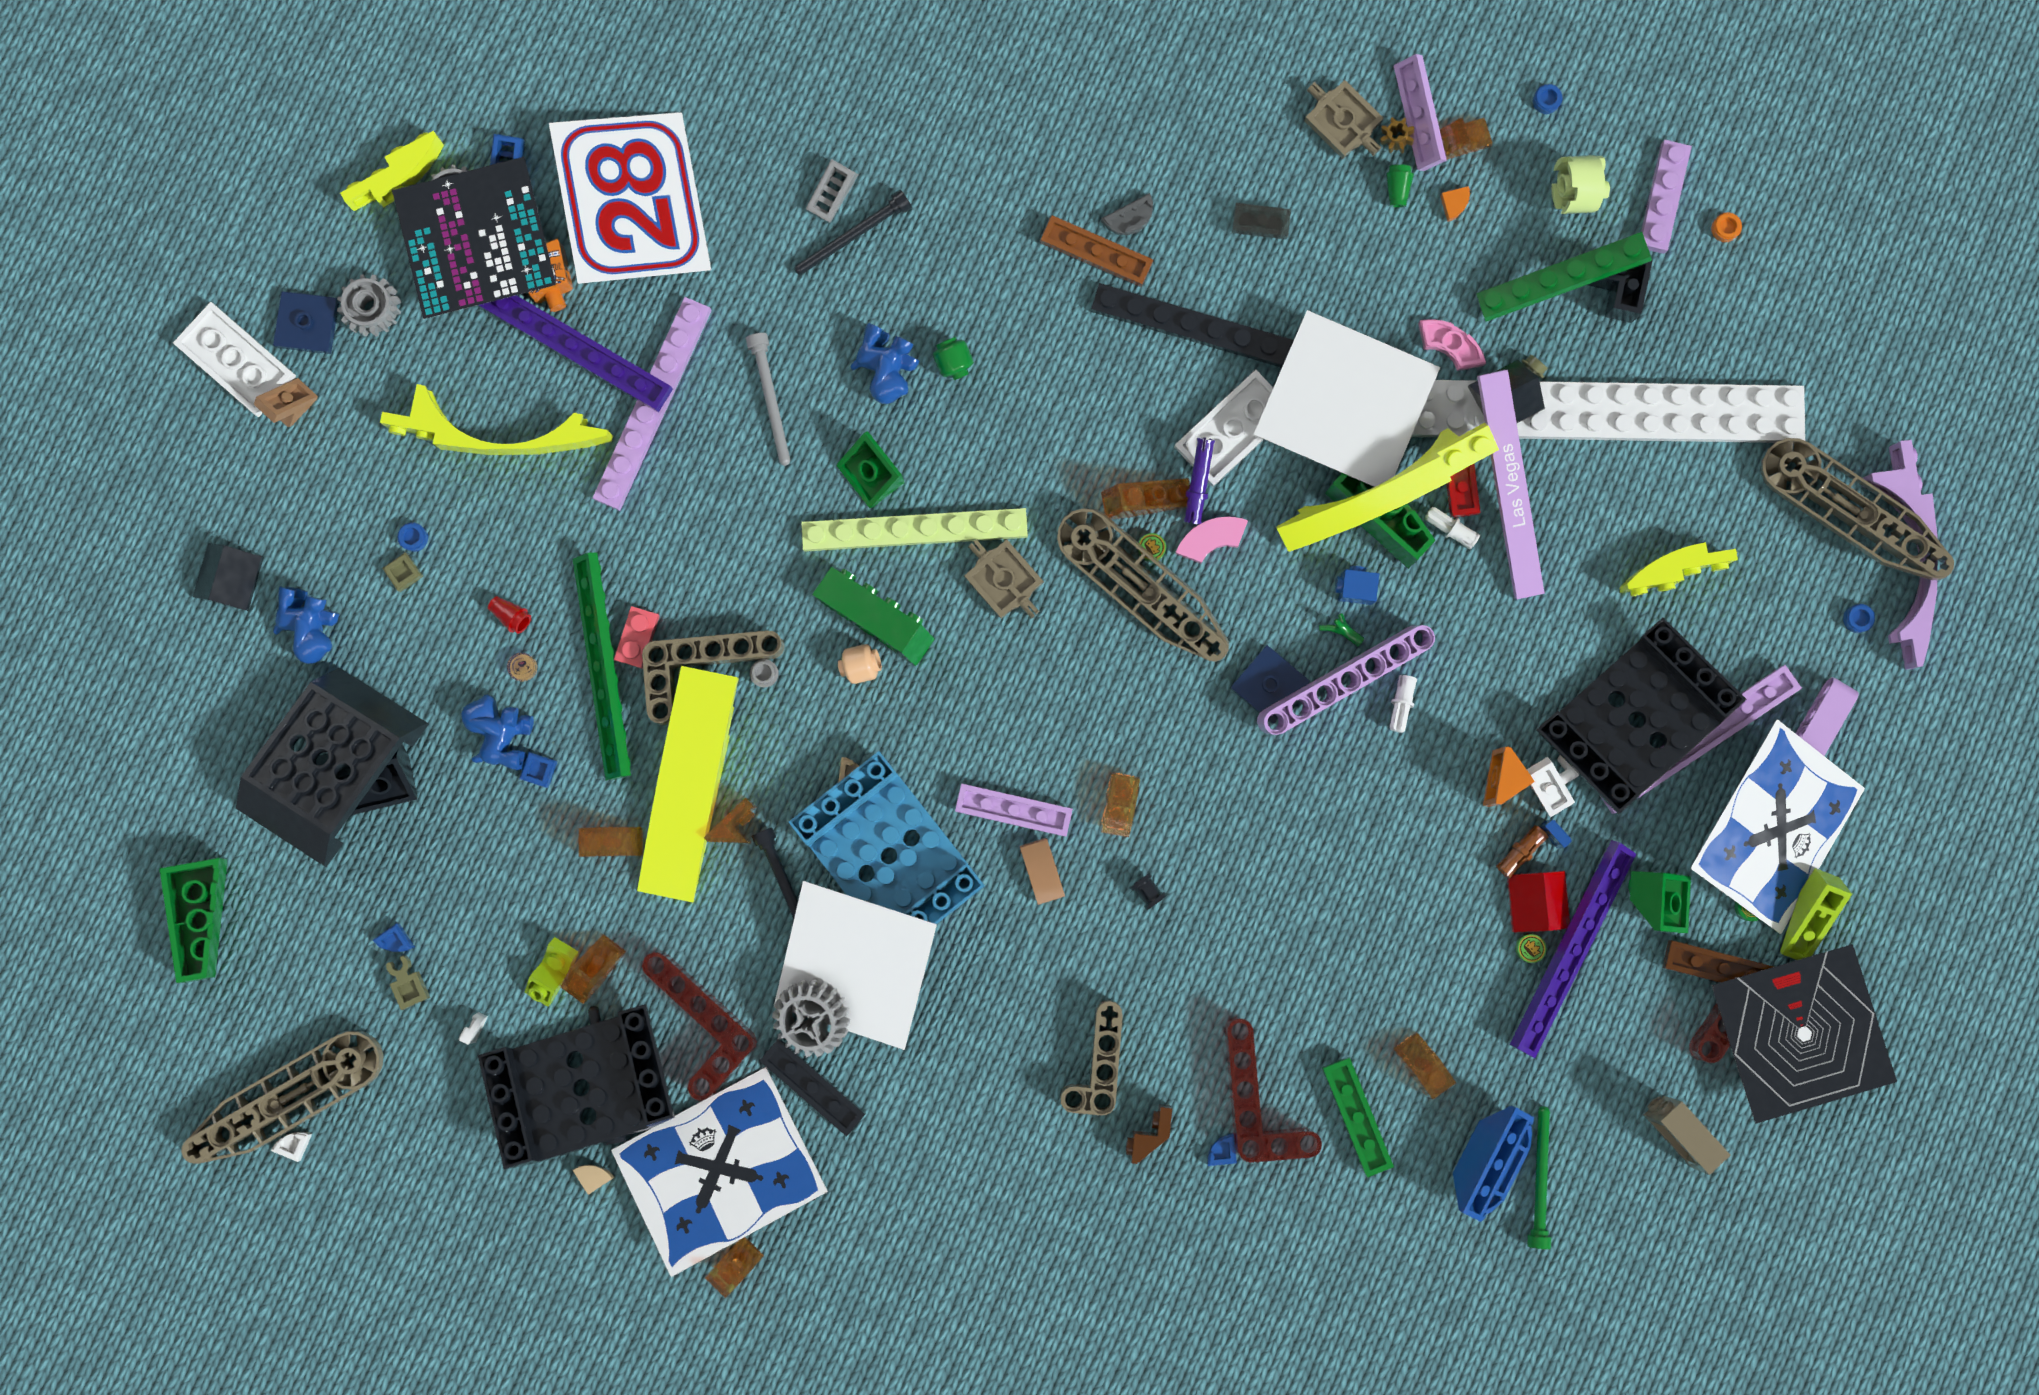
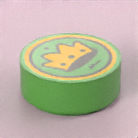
M1149 533L1144 535L1139 541V544L1158 560L1164 556L1166 543L1160 535ZM1138 550V554L1141 556L1143 553ZM1147 556L1143 559L1146 562H1152Z
M1525 934L1516 942V954L1524 962L1536 963L1545 956L1546 944L1538 935Z

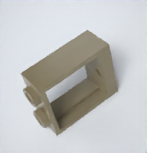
M1659 1096L1648 1104L1647 1108L1649 1110L1644 1114V1117L1691 1168L1710 1175L1731 1156L1682 1101L1667 1096L1662 1098Z

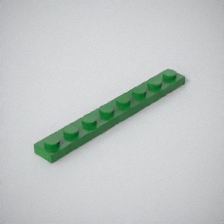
M597 552L585 553L572 560L605 781L616 780L631 775L630 759L627 753L626 731L622 720V704L619 700L617 687L618 677L614 667V650L609 633L610 624L605 607V592L602 587L601 565Z

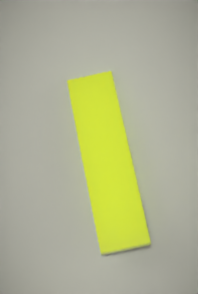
M681 666L637 889L639 892L694 902L730 738L728 734L734 711L733 703L739 680L738 677Z

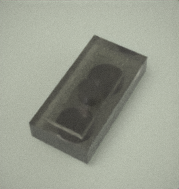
M1236 203L1232 233L1287 240L1291 209Z

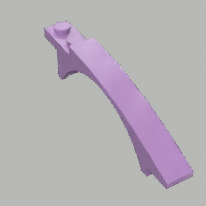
M1912 440L1900 441L1889 447L1893 470L1871 473L1863 477V479L1920 516L1938 539L1933 493L1921 495L1922 479L1917 473V451L1912 445ZM1904 514L1902 518L1907 525L1919 534H1922L1923 531L1917 523ZM1927 553V555L1920 559V561L1924 562L1925 560H1927L1926 557L1929 556L1930 553ZM1937 560V561L1934 562L1935 566H1934L1933 569H1934L1935 571H1938V560ZM1920 577L1916 598L1910 611L1899 626L1888 635L1889 644L1901 643L1905 670L1922 667L1924 664L1936 603V580Z

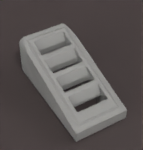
M831 159L806 209L831 223L858 174ZM838 172L845 176V181L842 182L833 176L834 173ZM831 181L840 186V191L837 192L827 186L828 183ZM826 191L835 196L834 202L823 197V192ZM818 200L831 207L829 212L816 205Z

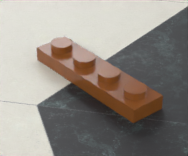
M1053 215L1040 240V243L1139 287H1142L1153 263V259Z

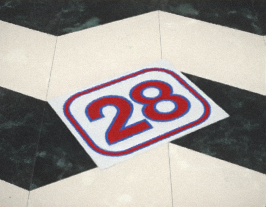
M682 112L549 123L578 284L711 270Z

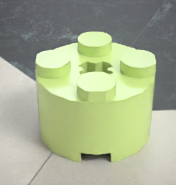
M1603 156L1561 157L1557 160L1553 170L1558 171L1557 183L1552 184L1551 188L1554 206L1556 209H1562L1561 214L1596 212L1599 210L1603 199L1609 197L1610 185L1608 181H1605V158Z

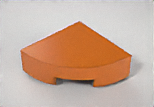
M1469 186L1443 192L1440 195L1447 222L1456 219L1466 208L1470 197Z

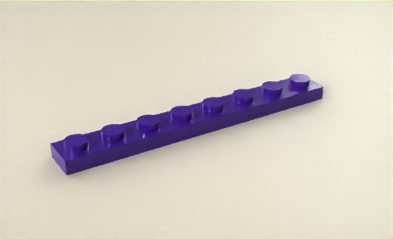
M517 295L477 305L658 413L673 390L669 384Z
M1611 840L1509 1044L1533 1058H1536L1636 857L1635 852L1620 842Z

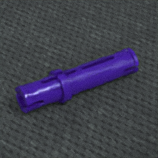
M1197 437L1190 489L1186 490L1188 501L1184 521L1188 523L1190 521H1193V524L1202 523L1204 500L1208 499L1206 488L1215 440L1211 438L1206 440L1205 437Z

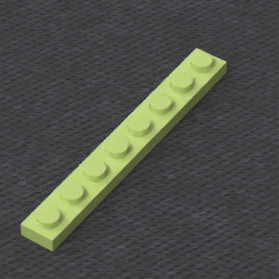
M1026 508L802 522L804 552L975 541L976 539L983 541L1028 538Z

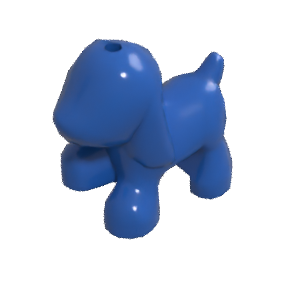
M868 323L865 328L863 343L858 350L856 360L851 364V369L855 370L863 367L874 370L875 375L870 383L871 395L881 404H890L908 393V383L899 374V371L901 369L907 371L915 370L919 360L907 355L914 344L898 336L895 337L890 348L882 347L888 341L890 334Z
M280 586L278 591L279 607L276 613V625L273 628V632L277 635L283 630L294 631L293 652L296 658L306 664L316 663L332 649V641L323 633V625H335L338 622L339 613L324 609L327 600L307 595L308 591Z
M484 695L481 699L467 704L461 713L465 728L470 732L478 733L485 737L479 754L472 757V761L475 763L484 761L492 765L502 764L510 769L523 770L527 753L518 750L507 752V748L515 735L531 734L534 717L522 715L518 718L519 710L517 707L504 708L501 717H499L496 700L490 695Z

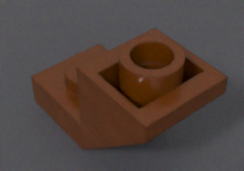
M1159 1104L1158 1111H1153L1152 1128L1156 1129V1133L1133 1130L1132 1138L1127 1137L1126 1155H1130L1131 1163L1138 1164L1170 1137L1172 1107L1170 1105Z

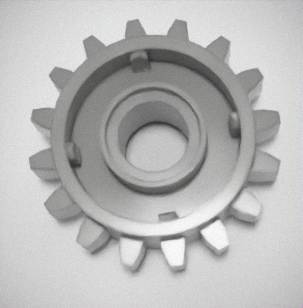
M373 274L370 279L364 275H360V279L355 281L351 279L347 287H342V297L337 299L341 303V307L337 311L341 315H345L341 319L342 322L350 325L349 329L354 333L359 331L364 337H367L368 333H372L377 337L379 332L383 330L388 332V327L391 324L396 325L397 323L395 320L396 315L401 314V311L397 308L401 300L394 296L397 290L393 286H389L390 283L383 278L379 281V278ZM369 301H374V306L370 310L365 311V305Z

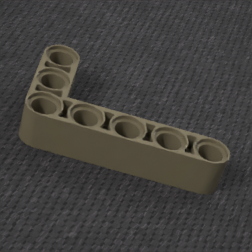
M757 631L649 642L645 645L642 653L648 717L660 725L669 724L676 693L674 668L775 659L782 655L785 647L784 641L773 631ZM769 638L777 639L776 649L766 652L763 647L764 642ZM743 640L748 641V651L742 655L737 654L735 650L737 643ZM713 643L720 644V653L715 657H709L707 653L708 647ZM691 646V657L681 660L679 656L681 648ZM658 648L663 649V659L659 662H653L651 659L652 652ZM664 676L666 679L665 687L662 690L656 691L653 686L654 680L657 677ZM666 704L668 706L667 716L658 719L655 714L657 707Z

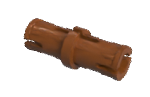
M1534 825L1519 843L1515 842L1511 846L1513 849L1496 865V868L1505 877L1510 879L1525 861L1529 862L1533 858L1532 854L1549 838L1548 835L1540 827Z

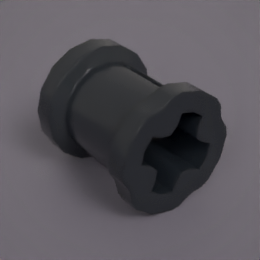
M1150 872L1129 887L1132 891L1135 890L1143 900L1146 910H1149L1167 896L1165 892H1161L1151 879L1152 874Z

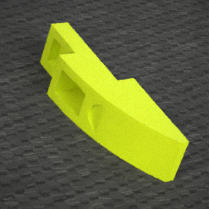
M434 130L430 133L426 132L418 135L415 141L405 146H398L389 155L385 156L389 167L377 169L361 182L356 181L348 185L346 190L340 192L342 198L353 211L374 200H377L384 208L394 202L392 190L415 185L421 180L439 156L444 144Z
M1706 542L1675 550L1633 574L1619 588L1620 593L1630 592L1631 596L1647 594V589L1658 587V592L1676 589L1675 584L1683 581L1684 576L1699 574L1702 568L1711 567L1712 572L1728 569L1730 563L1738 560L1736 549L1708 553Z

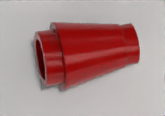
M499 596L494 597L488 604V610L492 612L509 632L520 634L530 624L531 615L528 614L526 608L502 599Z

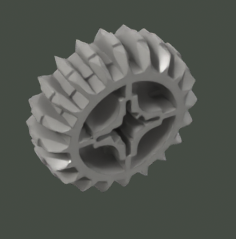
M805 979L801 980L798 985L793 983L788 987V990H784L780 994V999L774 1004L776 1010L773 1012L772 1018L777 1021L774 1023L773 1029L781 1030L778 1034V1039L785 1038L787 1040L785 1048L793 1045L795 1047V1054L800 1053L801 1050H804L806 1057L811 1056L813 1052L817 1057L822 1056L824 1052L827 1054L831 1053L834 1047H838L842 1043V1038L848 1033L846 1027L850 1024V1019L845 1016L849 1013V1008L841 1007L845 998L837 999L835 997L837 989H833L831 992L828 991L827 982L823 983L820 987L816 979L812 980L809 984ZM793 1005H794L795 1008H796V1010H795V1013H796V1015H797V1021H796V1022L794 1021L793 1016H792V1006H793ZM827 1014L831 1023L830 1033L826 1028L828 1026L825 1021Z

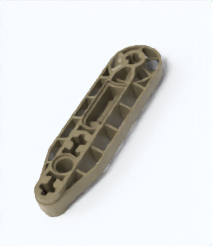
M1786 438L1776 442L1765 453L1761 461V475L1764 483L1772 491L1881 565L1936 581L1944 579L1952 573L1954 569L1953 557L1920 516L1811 443L1799 438ZM1814 457L1813 460L1806 463L1805 458ZM1821 458L1828 463L1824 469L1821 468ZM1794 462L1796 464L1795 468L1791 472L1787 471L1785 468L1788 464ZM1832 465L1853 480L1847 485L1827 472L1828 468ZM1802 474L1809 475L1813 478V481L1809 483ZM1817 479L1823 482L1818 491L1811 487L1816 483ZM1856 481L1877 496L1873 501H1870L1852 489V485ZM1787 482H1791L1790 490H1786ZM1827 486H1831L1839 493H1841L1842 495H1844L1845 497H1847L1848 499L1862 507L1863 510L1860 511L1861 508L1853 505L1852 503L1844 499L1840 494H1834L1833 492L1827 489ZM1824 491L1832 497V500L1834 502L1839 503L1840 505L1851 511V513L1855 516L1858 514V516L1855 518L1847 511H1845L1844 509H1842L1841 507H1839L1838 505H1836L1835 503L1821 495V493ZM1800 493L1803 494L1802 498L1799 501L1790 496H1795ZM1806 497L1827 510V513L1824 517H1821L1802 504L1803 500ZM1881 498L1901 511V513L1896 518L1876 505V502ZM1830 513L1852 527L1847 534L1826 520ZM1904 514L1917 523L1923 531L1922 534H1919L1900 521ZM1890 527L1892 529L1891 536L1887 538L1884 536V529ZM1854 530L1876 544L1872 550L1850 536ZM1902 535L1905 536V539H1903L1897 546L1895 543L1898 540H1900L1898 538H1900ZM1908 542H1913L1918 546L1919 554L1917 556L1907 552L1906 544ZM1880 546L1901 561L1898 564L1887 561L1877 555L1875 551ZM1927 553H1930V555L1926 557L1927 560H1925L1924 562L1920 561V559L1927 555ZM1939 560L1941 562V569L1935 571L1933 569L1935 566L1934 562Z
M1082 508L1072 511L1063 518L1058 528L1057 540L1060 550L1066 558L1160 639L1209 661L1216 662L1227 655L1230 647L1228 638L1203 598L1107 515L1097 509ZM1088 512H1092L1091 523H1086ZM1068 519L1077 525L1075 529L1067 523ZM1108 527V530L1100 533L1101 529ZM1114 529L1121 534L1116 542L1114 541ZM1081 531H1089L1090 540L1083 542L1082 538L1084 535ZM1124 538L1143 553L1138 560L1119 545ZM1072 540V543H1071V544H1068V545H1065V544H1064L1065 542H1068V541ZM1112 550L1115 554L1109 562H1106L1103 558ZM1145 556L1164 571L1159 579L1140 563ZM1120 557L1151 583L1148 587L1149 584L1139 578L1128 566H1123L1118 561ZM1093 563L1096 564L1092 571H1089L1084 566ZM1116 564L1120 569H1122V573L1125 576H1128L1133 582H1135L1139 586V588H1141L1144 591V593L1139 591L1134 585H1132L1127 579H1125L1120 573H1118L1112 566ZM1099 568L1117 582L1113 589H1110L1094 575ZM1167 574L1186 590L1181 597L1162 582ZM1120 586L1139 601L1134 608L1115 593ZM1188 593L1195 597L1204 609L1205 613L1202 616L1183 600ZM1175 604L1177 606L1175 609L1177 614L1168 615L1167 611L1169 608L1167 606ZM1141 605H1144L1160 619L1156 626H1153L1136 611ZM1186 613L1188 617L1179 625L1177 621ZM1206 615L1209 617L1212 624L1205 619ZM1194 621L1200 626V633L1198 635H1191L1187 631L1186 626L1188 622ZM1162 623H1165L1182 638L1181 641L1177 642L1166 637L1158 628ZM1208 632L1210 635L1207 636L1202 643H1200L1198 640H1200L1205 635V633ZM1186 641L1191 647L1184 645L1182 643ZM1218 641L1220 643L1218 647L1220 651L1211 652V644L1209 642L1214 643Z
M348 1031L336 1035L222 1101L184 1142L181 1151L183 1158L190 1163L200 1164L259 1149L375 1080L383 1067L384 1055L381 1045L372 1035L364 1031ZM350 1035H357V1046L349 1047ZM334 1046L341 1049L338 1054L331 1051ZM373 1046L374 1050L369 1053L367 1049ZM324 1047H326L325 1050H324V1052H323V1056H322L321 1053L319 1052V1050H321V1049H323ZM312 1055L316 1065L299 1074L294 1065ZM352 1055H355L357 1060L351 1065L349 1060L353 1058ZM287 1069L290 1080L274 1089L269 1079ZM309 1076L312 1077L313 1081H311L310 1083H304L300 1085V1087L279 1098L278 1094L289 1089L290 1087L301 1082L302 1080L308 1078ZM261 1084L265 1095L249 1103L243 1094ZM311 1086H317L318 1089L288 1107H284L293 1098L309 1091ZM341 1089H352L344 1095L341 1091ZM330 1090L336 1099L317 1109L314 1099ZM236 1099L239 1110L223 1118L220 1112L229 1102ZM305 1105L311 1114L292 1124L289 1113ZM252 1115L254 1116L250 1124L242 1125L240 1123L249 1119ZM279 1119L285 1129L267 1139L263 1128ZM223 1127H226L230 1132L228 1141L222 1136ZM253 1134L259 1144L251 1149L240 1151L238 1143ZM209 1142L211 1144L198 1151L202 1143ZM226 1149L230 1151L229 1154L217 1156Z

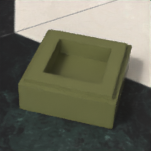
M406 552L382 568L399 592H402L424 577Z

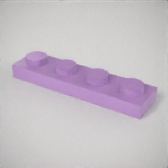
M1415 54L1395 64L1394 70L1407 126H1414V133L1410 137L1414 139L1412 148L1417 169L1425 171L1447 160L1423 56Z
M1664 140L1661 143L1641 229L1650 251L1662 254L1668 251L1692 147L1690 145Z
M961 784L955 812L1067 837L1073 809Z

